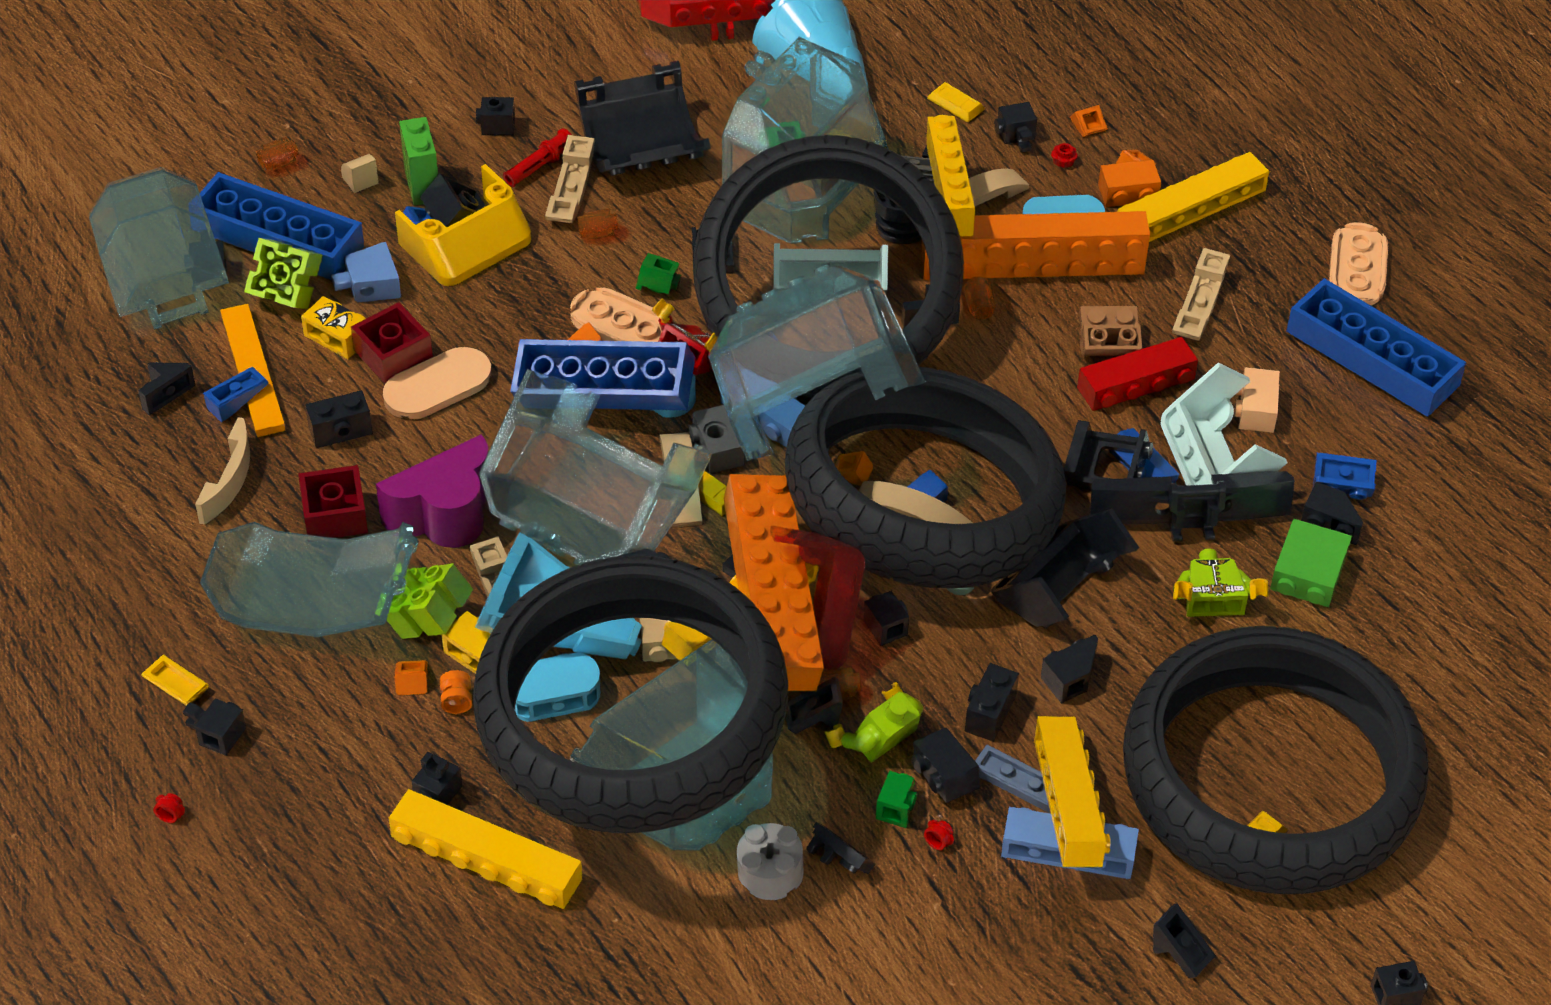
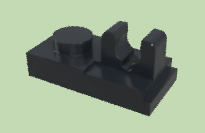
M818 822L813 825L815 829L812 833L815 835L806 847L809 853L814 855L820 847H824L825 852L820 858L821 862L828 865L838 854L842 857L839 863L855 874L857 870L866 874L870 873L875 866L873 861L826 826Z

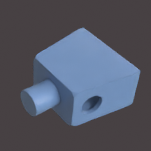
M386 242L346 255L344 258L346 272L331 275L334 290L339 291L351 288L354 299L357 302L401 298L399 276Z

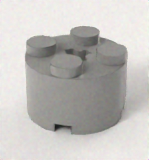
M767 823L761 825L752 824L746 828L745 834L737 845L738 877L741 884L752 895L765 900H778L786 897L788 892L794 888L796 890L800 886L804 875L803 847L800 838L797 836V831L793 827Z

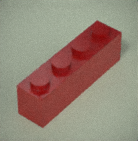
M1179 337L1082 367L1079 370L1077 388L1092 411L1108 408L1114 404L1134 400L1140 396L1159 392L1165 388L1194 380L1198 359L1183 337Z

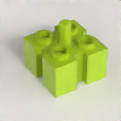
M258 238L253 260L259 261L257 271H249L244 292L265 299H274V302L293 308L308 309L314 287L308 286L310 276L317 277L323 255L301 248H294L292 245L276 240Z
M453 563L434 565L429 569L427 567L412 569L406 567L399 572V577L402 579L398 586L400 590L394 592L388 598V603L381 614L401 639L420 637L423 631L428 636L446 634L457 617L454 613L456 608L463 607L473 588Z

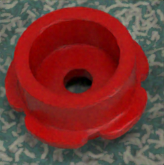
M1068 143L1056 145L1051 152L1054 164L1062 168L1071 167L1078 157L1076 149Z
M168 793L166 796L161 794L156 797V805L153 811L160 820L166 823H174L178 817L181 818L184 815L185 807L183 806V801L177 795Z
M935 819L928 822L929 827L924 831V838L932 848L943 850L954 843L953 829L949 823L943 820L938 822Z

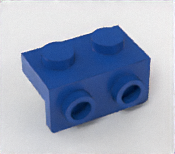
M1317 452L1313 487L1316 482L1344 491L1353 499H1367V496L1372 497L1376 487L1374 481L1377 460Z

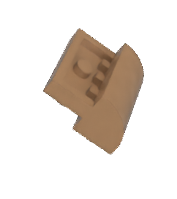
M1080 306V349L1082 356H1121L1142 349L1141 325L1138 324L1137 306Z

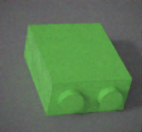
M426 117L399 121L404 170L414 206L424 204L420 196L438 176L436 151Z
M1293 518L1274 570L1270 590L1329 607L1348 554L1352 536Z

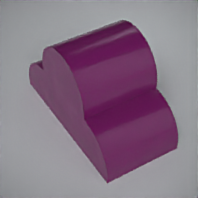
M482 434L376 483L382 525L389 532L402 537H414L425 533L432 542L443 547H462L475 541L482 533L484 527L482 505L489 499L492 491L488 444Z

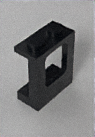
M1078 420L1064 465L1067 485L1091 489L1094 480L1112 479L1095 475L1100 454L1105 449L1134 453L1127 478H1145L1146 468L1144 466L1146 459L1150 460L1153 453V443L1149 441L1147 430L1141 429L1139 437L1092 431L1090 422Z

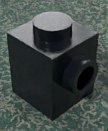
M482 97L481 108H476V124H481L482 135H514V97Z
M892 590L881 595H874L869 600L864 601L863 621L880 646L908 635L909 615L906 605L902 600L898 601Z
M1415 961L1377 967L1370 985L1378 1005H1421L1424 994L1428 990L1426 977L1423 973H1419Z

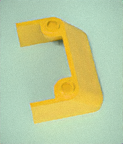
M486 164L481 166L483 196L490 205L449 227L435 219H427L415 225L400 210L395 212L398 244L434 279L444 286H454L525 248L531 242L530 227L512 188Z

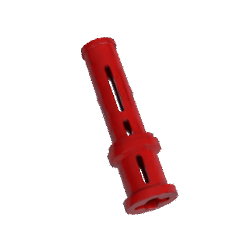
M561 128L557 131L556 136L550 140L542 141L537 151L503 173L504 181L510 187H515L519 182L533 174L546 163L558 161L559 156L563 154L568 135L572 134L567 129Z

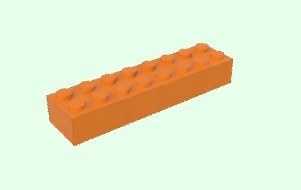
M1146 211L975 215L974 236L960 237L964 260L963 279L1144 274L1150 240ZM922 240L921 265L923 280H930L929 260Z
M730 474L723 499L738 589L761 611L777 637L787 669L788 691H817L824 665L795 505L787 485L786 475Z

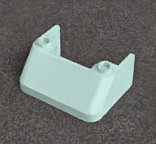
M774 243L773 292L779 293V298H796V293L863 294V299L877 300L880 299V294H886L888 245H882L880 250L780 249V243Z
M1217 363L1163 412L1161 417L1162 430L1186 485L1212 484L1211 475L1278 472L1288 463L1286 458L1256 444L1234 461L1221 430L1230 423L1234 414V408L1230 399L1250 382V379L1220 363Z

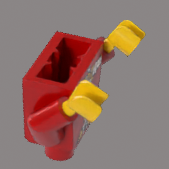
M662 298L652 309L659 317L658 321L662 331L658 342H687L695 356L694 375L710 371L719 372L725 360L723 348L727 341L724 338L722 340L719 339L715 333L709 334L696 325L675 324L670 315L675 309Z

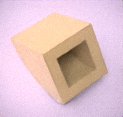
M367 154L342 164V178L354 193L379 184L376 159L372 155Z

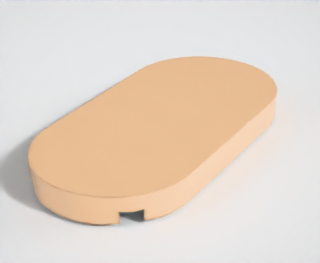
M1349 223L1345 225V228L1336 230L1333 235L1329 281L1367 304L1373 305L1380 301L1385 291L1388 240L1384 234L1378 233V229L1370 224Z
M596 288V291L590 292L587 289L577 294L571 302V320L573 324L580 329L589 322L603 341L658 342L662 333L658 321L659 317L652 311L653 307L612 289Z
M458 347L445 351L391 377L383 389L384 405L392 415L402 418L401 415L409 416V419H421L483 390L489 383L491 376L490 360L483 352L474 348Z

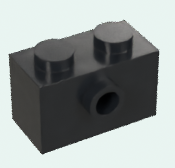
M362 390L305 404L308 427L316 448L373 434L370 410Z
M989 663L979 685L974 684L968 697V702L970 703L966 711L965 732L992 742L995 741L1016 698L1019 679L1018 672Z
M947 727L913 741L914 755L911 757L914 769L917 773H922L925 776L931 790L934 793L938 792L946 803L980 789L979 765Z

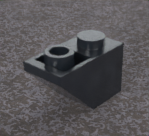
M1319 482L1315 483L1304 506L1301 521L1351 535L1350 543L1357 546L1363 521L1344 491Z
M1096 635L1086 639H1079L1071 646L1060 651H1053L1043 658L1040 678L1061 704L1087 692L1097 652L1098 637Z

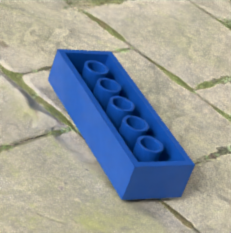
M220 172L216 173L188 206L193 231L199 233L202 231H212L213 238L254 253L258 238H265L292 245L294 248L322 254L317 275L332 280L331 275L345 272L344 258L346 255L364 248L362 222Z
M1325 278L1299 300L1290 311L1286 332L1427 417L1461 384L1466 366L1464 360Z
M520 339L510 392L522 407L687 411L695 356L687 342Z

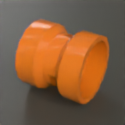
M451 670L441 675V708L445 712L461 714L471 709L472 694L469 692L471 689V677L468 673L461 670Z

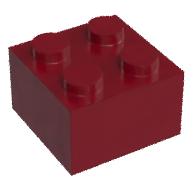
M400 302L351 326L354 351L384 384L394 375L433 358L431 335Z
M358 465L298 473L308 542L368 533Z

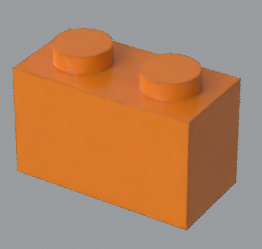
M1154 160L1101 165L1098 186L1105 207H1115L1133 203L1147 195L1160 191L1161 180Z

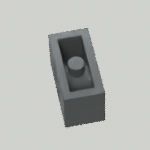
M727 405L693 412V424L689 425L690 437L692 442L697 441L699 459L701 463H706L710 474L744 466V445Z

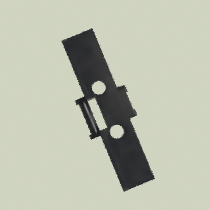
M1287 471L1211 475L1212 484L1177 486L1176 483H1172L1170 476L1094 480L1091 486L1090 515L1113 509L1123 524L1169 523L1173 542L1182 541V528H1202L1205 540H1215L1213 526H1216L1218 521L1291 515L1295 480ZM1230 500L1228 505L1225 506V501ZM1157 503L1169 504V507L1163 510L1155 508Z

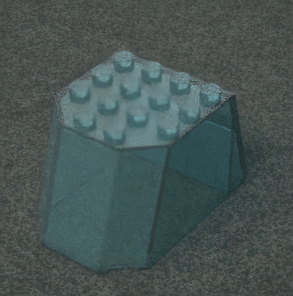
M711 639L596 717L590 725L594 731L582 749H574L570 755V760L601 769L636 770L656 767L683 758L713 740L733 719L747 691L748 683L732 656L721 645ZM773 752L753 780L740 793L721 807L693 821L672 828L643 832L642 834L672 850L699 851L707 844L715 843L722 833L732 826L740 825L746 816L757 808L762 809L771 800Z

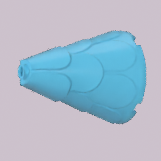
M843 0L774 1L771 4L773 9L766 17L762 15L755 27L752 43L757 49L784 65L786 69L810 82L812 87L844 106L867 99L869 88L863 57L858 50L848 9L844 5Z
M519 532L485 602L475 628L491 633L507 610L524 594L546 579L570 567L565 566L535 540ZM634 618L606 621L579 630L553 647L569 648L573 652L627 659L629 654L635 656L640 647L642 639L638 638V634L642 625Z

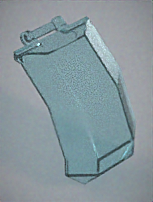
M158 167L109 182L89 212V219L119 317L147 309L155 330L162 328V324L190 315L209 313L202 291L228 284L229 280L196 181L166 168ZM194 294L196 302L158 314L156 305Z
M252 522L216 535L200 584L220 618L243 628L313 637L385 624L393 597L404 593L407 584L405 577L412 553H415L419 541L412 535L414 526L402 522L398 529L351 539L276 531L259 523Z

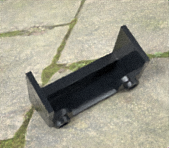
M1113 509L1071 520L1058 526L1046 548L1032 562L1019 571L1002 578L991 589V593L999 603L1034 626L1047 628L1069 617L1060 602L1088 574L1097 571L1099 574L1105 573L1114 566L1113 560L1117 556L1135 552L1139 549V546Z

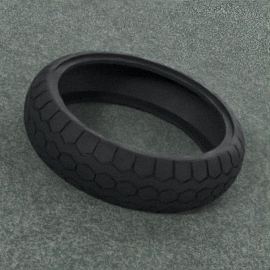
M838 135L809 136L790 140L759 153L740 166L723 183L711 200L697 233L693 258L694 285L699 307L711 333H715L719 339L722 340L724 338L727 341L723 348L726 354L743 370L751 375L754 374L759 380L775 385L786 393L807 398H813L833 382L863 370L890 366L918 367L935 350L949 329L958 308L964 276L963 249L959 231L946 201L935 185L917 167L897 153L866 140ZM806 180H848L878 191L892 200L906 213L918 230L925 245L930 267V287L919 311L900 333L884 344L864 353L838 358H822L786 349L761 334L748 321L735 302L728 284L725 269L727 255L733 237L742 221L754 207L774 192Z
M890 366L863 370L845 376L822 389L807 403L791 429L786 447L785 472L787 485L797 511L811 531L826 546L847 561L873 574L887 579L892 578L893 581L915 584V586L951 589L984 585L1005 578L1027 566L1046 548L1054 536L1063 515L1066 497L1064 469L1058 451L1040 423L1023 407L992 387L981 382L978 383V381L969 377L958 376L956 373L944 370L937 371L933 368L915 366ZM910 429L941 435L976 450L997 465L1014 484L1023 504L1001 517L976 523H937L909 517L888 509L859 492L838 471L829 456L828 450L850 436L872 430Z
M652 556L610 557L605 560L599 559L581 564V566L577 565L555 574L532 588L507 610L491 632L479 659L473 691L474 715L479 737L492 765L512 790L536 809L559 821L588 830L609 833L651 832L672 828L714 811L740 793L760 772L773 752L784 724L788 703L787 669L781 647L769 622L745 594L726 580L697 566L668 558H653ZM653 618L675 622L695 629L721 645L737 662L746 678L748 687L740 708L729 724L713 740L683 758L644 769H601L579 764L561 757L538 742L527 731L515 712L516 700L527 674L549 649L579 630L618 619Z
M1249 626L1225 630L1197 639L1177 650L1153 671L1137 694L1126 722L1123 744L1125 774L1132 797L1145 822L1161 842L1187 864L1212 878L1243 889L1274 894H1305L1329 890L1357 880L1380 866L1401 846L1413 829L1424 804L1428 785V754L1420 723L1410 703L1397 685L1367 658L1335 640L1327 637L1324 638V636L1304 630L1301 632L1299 629L1288 627ZM1243 686H1272L1294 690L1317 698L1334 707L1349 718L1364 733L1379 757L1384 772L1386 791L1362 815L1335 828L1319 832L1296 834L1277 833L1252 828L1216 812L1189 790L1178 776L1168 757L1164 743V733L1172 721L1185 708L1197 700L1221 690Z

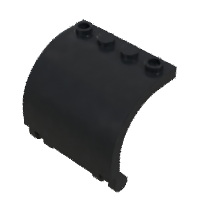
M678 60L672 61L666 66H661V64L652 65V74L605 84L601 76L593 77L591 81L586 82L583 79L574 81L584 136L595 138L592 159L596 168L601 173L609 171L610 176L626 173L625 168L636 166V170L652 167L651 162L662 160V165L678 162V157L688 155L689 160L704 157V151L711 149L709 138L701 140L692 124L682 85L681 66ZM671 76L673 84L664 85V77ZM594 91L596 99L587 101L586 92Z

